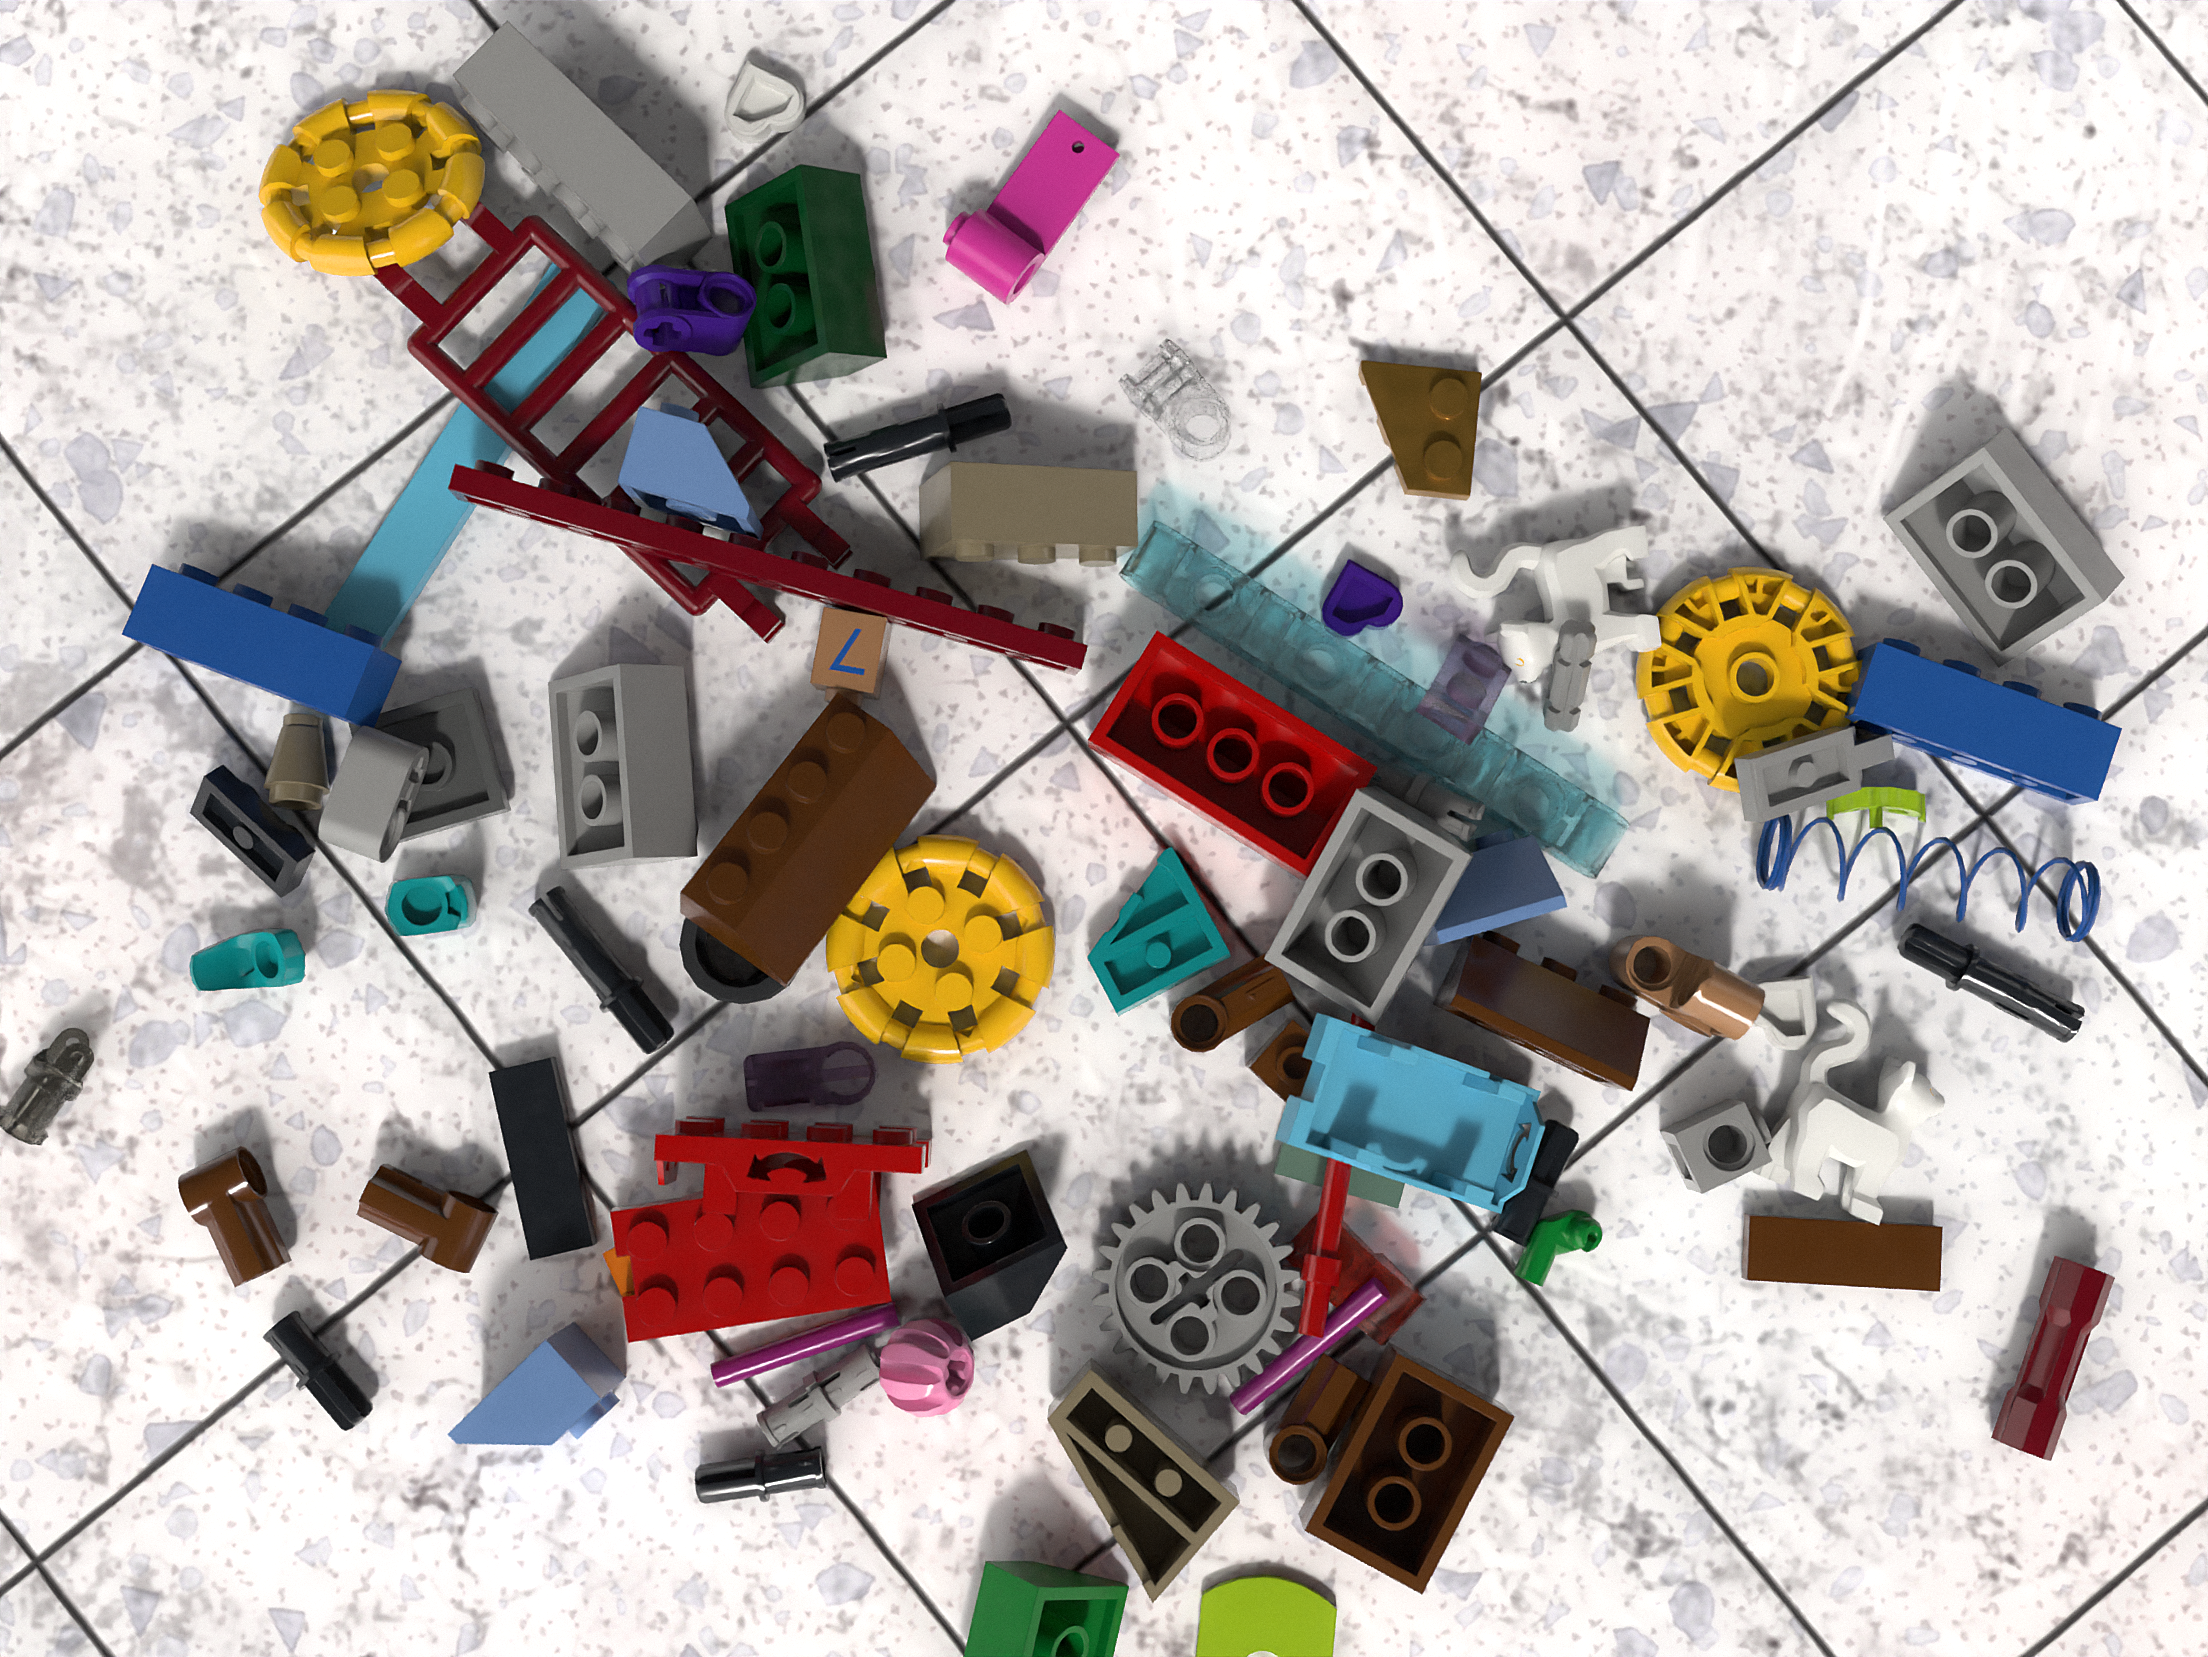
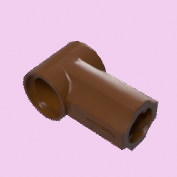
M1268 951L1192 995L1182 998L1174 1005L1170 1014L1169 1028L1172 1037L1181 1047L1191 1052L1200 1053L1213 1050L1223 1041L1296 1000L1280 968L1264 959ZM1196 1004L1209 1007L1216 1018L1214 1033L1208 1039L1200 1042L1187 1039L1180 1027L1184 1011Z
M239 1146L178 1177L179 1194L185 1208L195 1222L200 1226L208 1228L234 1287L243 1285L292 1261L264 1201L268 1188L263 1171L255 1157L245 1147Z
M387 1163L381 1165L375 1175L368 1181L359 1199V1209L356 1215L419 1245L417 1251L426 1259L456 1272L470 1273L499 1212L488 1203L476 1197L452 1189L443 1191Z
M1324 1352L1317 1357L1279 1421L1275 1422L1267 1430L1263 1441L1266 1460L1273 1472L1282 1481L1292 1485H1305L1316 1480L1324 1470L1328 1452L1355 1410L1370 1382ZM1297 1434L1308 1437L1311 1442V1453L1303 1464L1297 1467H1288L1279 1462L1278 1449L1285 1438Z

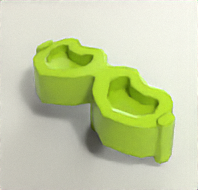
M1861 787V790L1826 801V817L1830 820L1834 819V815L1869 809L1870 829L1883 827V811L1918 817V821L1926 822L1925 794L1914 790L1896 787Z

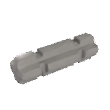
M1569 619L1560 628L1557 642L1560 644V647L1555 651L1547 689L1550 691V694L1545 698L1543 708L1544 725L1553 732L1557 730L1571 732L1578 726L1581 709L1578 706L1583 703L1592 662L1588 660L1594 655L1597 642L1596 628L1590 621L1578 622Z

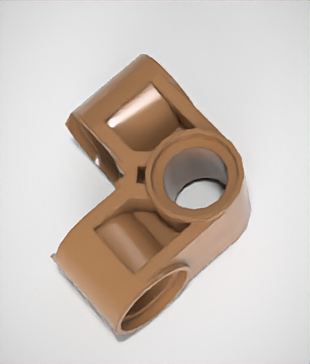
M1627 936L1615 944L1608 958L1609 972L1613 980L1621 988L1657 1007L1662 1014L1678 1024L1709 1038L1714 1035L1733 1040L1740 1039L1751 1028L1764 1004L1765 991L1759 986L1713 960L1691 954L1670 941L1657 936ZM1647 947L1656 958V968L1649 979L1641 981L1634 971L1633 962L1637 953Z

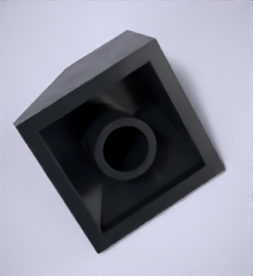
M1026 1149L911 1205L943 1297L971 1342L1029 1314L1068 1249L1032 1159Z

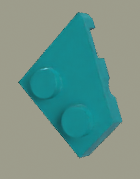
M1173 847L1162 852L1157 859L1158 864L1137 893L1133 892L1120 910L1117 921L1109 931L1102 935L1087 956L1118 1017L1231 957L1225 942Z

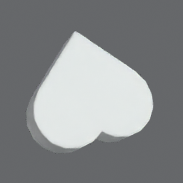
M748 60L724 108L725 122L732 135L739 141L749 144L762 141L767 138L771 131L784 133L798 128L806 114L805 100L796 84Z
M1812 975L1750 981L1765 991L1763 1007L1752 1027L1763 1028L1767 1040L1771 1045L1779 1049L1796 1051L1812 1043L1817 1034V1015Z

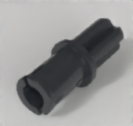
M1553 1119L1544 1121L1545 1129L1525 1189L1505 1201L1501 1214L1498 1213L1494 1223H1491L1489 1227L1494 1232L1525 1248L1528 1244L1527 1240L1550 1196L1558 1197L1559 1192L1555 1191L1554 1188L1579 1141V1134L1574 1129ZM1513 1169L1511 1175L1515 1176L1517 1170Z
M295 1310L288 1314L264 1334L263 1339L270 1343L298 1377L299 1381L296 1383V1387L300 1391L307 1388L341 1430L348 1431L353 1429L370 1415L374 1409L373 1403L339 1364L338 1361L342 1355L338 1351L331 1354L302 1320L298 1311Z
M821 1445L810 1449L769 1455L765 1454L764 1449H757L755 1457L701 1464L695 1471L696 1494L700 1502L704 1504L759 1496L761 1502H768L771 1494L812 1488L823 1489L827 1485L825 1457Z

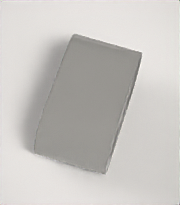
M362 726L355 733L347 748L323 810L318 829L319 839L375 861L386 862L392 856L400 841L424 779L429 761L428 749L369 726Z

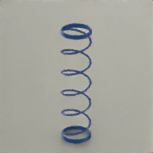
M1789 814L1766 821L1762 829L1756 860L1757 882L1762 890L1768 889L1771 891L1777 887L1779 892L1784 890L1790 865L1804 836L1815 824L1826 823L1835 834L1839 850L1840 884L1837 894L1839 903L1844 900L1850 872L1863 846L1876 833H1886L1892 838L1899 858L1900 891L1896 904L1898 912L1904 910L1907 887L1914 869L1925 852L1936 843H1945L1950 846L1957 858L1961 880V894L1956 909V920L1958 923L1964 920L1967 893L1974 877L1983 863L1995 853H2005L2011 857L2019 874L2022 898L2015 920V930L2017 933L2024 930L2026 924L2028 898L2031 890L2042 873L2055 863H2064L2071 867L2062 881L2056 908L2058 930L2065 941L2080 942L2093 927L2099 910L2101 879L2098 869L2091 861L2086 862L2082 860L2074 863L2066 857H2055L2042 865L2027 885L2021 863L2015 853L2007 847H1996L1983 855L1975 864L1969 876L1966 877L1962 855L1955 843L1947 837H1936L1924 845L1906 872V862L1902 846L1895 833L1887 827H1877L1865 835L1853 851L1847 866L1842 836L1835 823L1828 817H1817L1807 824L1796 838L1792 847V821ZM1779 823L1778 850L1774 867L1769 877L1771 845ZM2084 868L2088 877V896L2085 882L2081 875V871ZM2078 879L2082 899V921L2076 932L2072 935L2069 926V907L2073 888Z

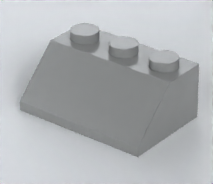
M2008 427L1956 462L1883 518L1998 668L2103 603L2125 578Z
M617 663L548 682L561 870L660 863L697 857L699 825L694 809L692 782L694 759L690 751L687 714L689 694L685 687L684 666Z
M1370 786L1356 789L1264 959L1370 1024L1377 1026L1474 854L1431 817L1381 788Z

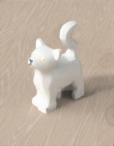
M1645 525L1605 529L1582 539L1561 540L1544 544L1519 542L1503 547L1493 560L1488 572L1484 574L1474 572L1466 551L1459 550L1452 555L1449 563L1450 577L1456 588L1470 598L1489 599L1507 589L1519 568L1524 567L1533 571L1543 605L1545 622L1520 618L1504 621L1499 625L1498 630L1484 635L1485 643L1497 644L1502 662L1512 669L1520 683L1538 681L1545 668L1553 663L1555 651L1560 647V644L1557 643L1560 628L1569 619L1578 622L1587 620L1594 624L1597 636L1594 655L1623 643L1631 652H1649L1662 646L1657 616L1618 613L1610 611L1607 585L1615 584L1621 592H1630L1644 588L1643 578L1637 572L1636 563L1631 561L1650 556Z
M1845 998L1833 999L1827 1005V1012L1845 1025L1846 1033L1842 1038L1817 1045L1809 1052L1801 1066L1800 1083L1792 1092L1783 1117L1770 1132L1772 1141L1765 1144L1773 1161L1753 1170V1173L1781 1185L1786 1183L1790 1175L1791 1190L1818 1201L1825 1189V1185L1819 1177L1823 1162L1829 1157L1846 1163V1176L1840 1196V1208L1854 1216L1879 1225L1883 1216V1209L1877 1201L1880 1187L1905 1160L1912 1131L1927 1118L1941 1114L1944 1109L1945 1099L1943 1095L1932 1087L1928 1078L1915 1072V1062L1908 1060L1901 1066L1899 1059L1887 1055L1884 1059L1875 1108L1870 1109L1857 1104L1833 1090L1827 1084L1829 1068L1855 1061L1869 1046L1872 1034L1868 1013L1858 1003Z

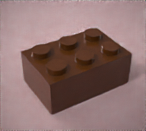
M1388 1342L1368 1380L1370 1385L1342 1429L1327 1458L1323 1472L1317 1477L1298 1515L1304 1531L1422 1595L1515 1416L1501 1402Z

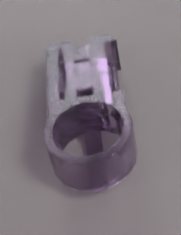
M840 1041L828 1046L757 1053L747 1056L743 1061L747 1105L753 1112L762 1111L761 1102H764L765 1108L811 1103V1096H814L815 1106L826 1104L850 1105L866 1098L878 1082L879 1067L876 1057L868 1047L856 1041ZM844 1049L860 1053L868 1063L823 1069V1064L827 1057L829 1058L835 1052ZM869 1077L866 1087L852 1095H840L830 1091L825 1085V1082Z

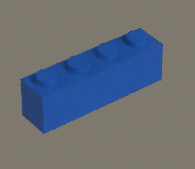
M186 563L181 564L178 573L155 564L151 565L122 635L157 651L358 727H375L402 663L401 660L380 649L384 638L351 624L346 625L343 634L327 629L325 626L328 622V617L294 603H291L287 613L270 607L274 599L273 597L240 583H236L232 593L216 587L219 577Z
M1884 638L1882 643L1876 642L1858 650L1856 659L1857 661L1863 660L1858 680L1850 686L1852 687L1851 692L1847 694L1844 704L1849 706L1848 712L1844 716L1851 721L1849 726H1855L1856 729L1873 735L1891 734L1892 741L2072 806L2098 801L2122 731L2120 727L2101 721L2103 713L2099 710L2072 702H2065L2063 707L2041 700L2042 691L2033 686L2016 681H2004L2003 685L1980 678L1982 671L1974 665L1952 659H1945L1942 664L1919 656L1921 648L1895 638Z

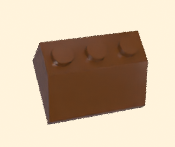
M1488 930L1484 932L1482 938L1476 935L1463 938L1433 1005L1603 1086L1633 1091L1638 1080L1651 1019L1633 1010L1638 1001L1637 999L1604 984L1601 985L1598 993L1575 983L1579 975L1578 971L1551 958L1543 957L1539 966L1520 957L1517 953L1521 945L1497 932Z

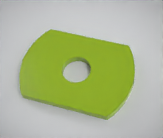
M1257 1574L1225 1580L1202 1592L1195 1657H1247L1258 1651L1271 1652L1278 1657H1333L1337 1608L1329 1599L1303 1583L1282 1576Z

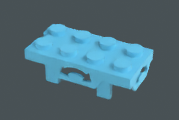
M1316 1013L1302 1057L1310 1059L1312 1065L1302 1095L1300 1097L1289 1095L1275 1136L1276 1140L1499 1214L1502 1212L1505 1201L1525 1189L1545 1129L1537 1105L1541 1091L1417 1046L1383 1036L1327 1015ZM1531 1124L1528 1138L1524 1137L1520 1141L1515 1153L1514 1168L1518 1170L1512 1182L1506 1176L1511 1174L1512 1152L1519 1136L1525 1131L1523 1125Z

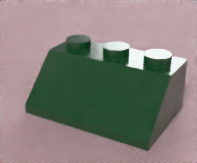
M799 164L724 206L734 274L747 280L757 296L756 307L743 335L751 388L764 389L849 376L887 359L885 333L881 319L860 174Z

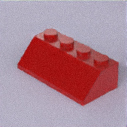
M1158 630L1088 738V747L1301 881L1308 879L1356 789L1365 788L1378 769L1375 765Z

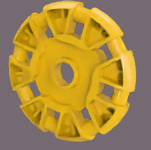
M380 89L367 91V99L349 104L345 98L338 99L303 118L292 128L295 137L287 146L278 144L271 153L259 186V199L265 206L262 209L261 217L266 231L273 242L287 256L300 263L310 261L315 271L326 274L370 276L377 275L378 268L398 263L403 268L432 254L454 236L453 227L461 217L468 219L478 203L485 181V162L479 156L482 151V144L476 131L457 109L443 101L434 105L430 97L424 93L401 89ZM375 124L376 130L357 134L358 128ZM425 128L426 130L417 139L416 137ZM312 157L315 165L308 163ZM384 180L382 187L378 190L363 192L371 183ZM429 200L432 206L435 207L434 209L425 207Z
M1743 566L1729 568L1725 576L1710 580L1707 575H1704L1688 583L1669 598L1655 615L1659 620L1662 646L1653 651L1638 653L1636 665L1637 700L1644 699L1651 720L1645 723L1652 739L1667 758L1683 772L1686 773L1692 769L1709 778L1707 785L1725 791L1740 793L1734 758L1764 749L1762 742L1776 737H1780L1781 743L1833 726H1849L1851 723L1849 719L1844 717L1849 709V706L1845 705L1844 701L1847 694L1851 692L1852 687L1850 686L1859 678L1863 661H1857L1850 638L1856 635L1841 610L1828 596L1816 587L1809 591L1792 581L1793 575L1770 568ZM1734 600L1740 608L1741 616L1725 621L1719 603ZM1780 604L1796 612L1795 622L1791 629L1772 620ZM1683 632L1700 640L1690 650L1688 655L1674 648ZM1825 646L1832 668L1819 672L1812 649ZM1743 662L1757 663L1765 670L1768 683L1765 691L1760 696H1750L1739 688L1736 674ZM1686 686L1688 698L1693 709L1676 714L1669 691ZM1811 701L1821 705L1827 712L1820 726L1803 718L1809 709ZM1710 734L1719 739L1731 740L1723 756L1704 747Z
M951 834L917 836L918 843L895 850L894 846L889 849L856 896L828 931L825 954L827 972H834L841 992V995L837 996L836 999L851 1023L875 1045L878 1046L882 1041L902 1051L900 1058L926 1064L964 1062V1055L985 1048L989 1054L1004 1046L1017 1036L1036 1014L1037 1011L1033 1010L1032 1007L1042 987L1044 986L1049 989L1054 971L1053 925L1047 926L1040 906V903L1044 902L1045 899L1028 873L1005 853L998 857L980 848L981 841L965 836ZM926 867L933 886L919 887L910 893L904 874ZM967 870L988 880L980 898L959 888ZM872 901L890 909L881 924L879 932L861 923ZM1016 912L1023 935L1004 941L997 917ZM939 930L952 933L959 944L957 959L951 965L944 968L930 965L923 954V944L926 938L931 933ZM877 958V968L884 981L866 987L858 964ZM1002 966L1020 974L1009 997L992 989L999 977ZM901 1001L923 1010L914 1028L893 1018ZM972 1005L978 1024L955 1031L949 1012L958 1011Z

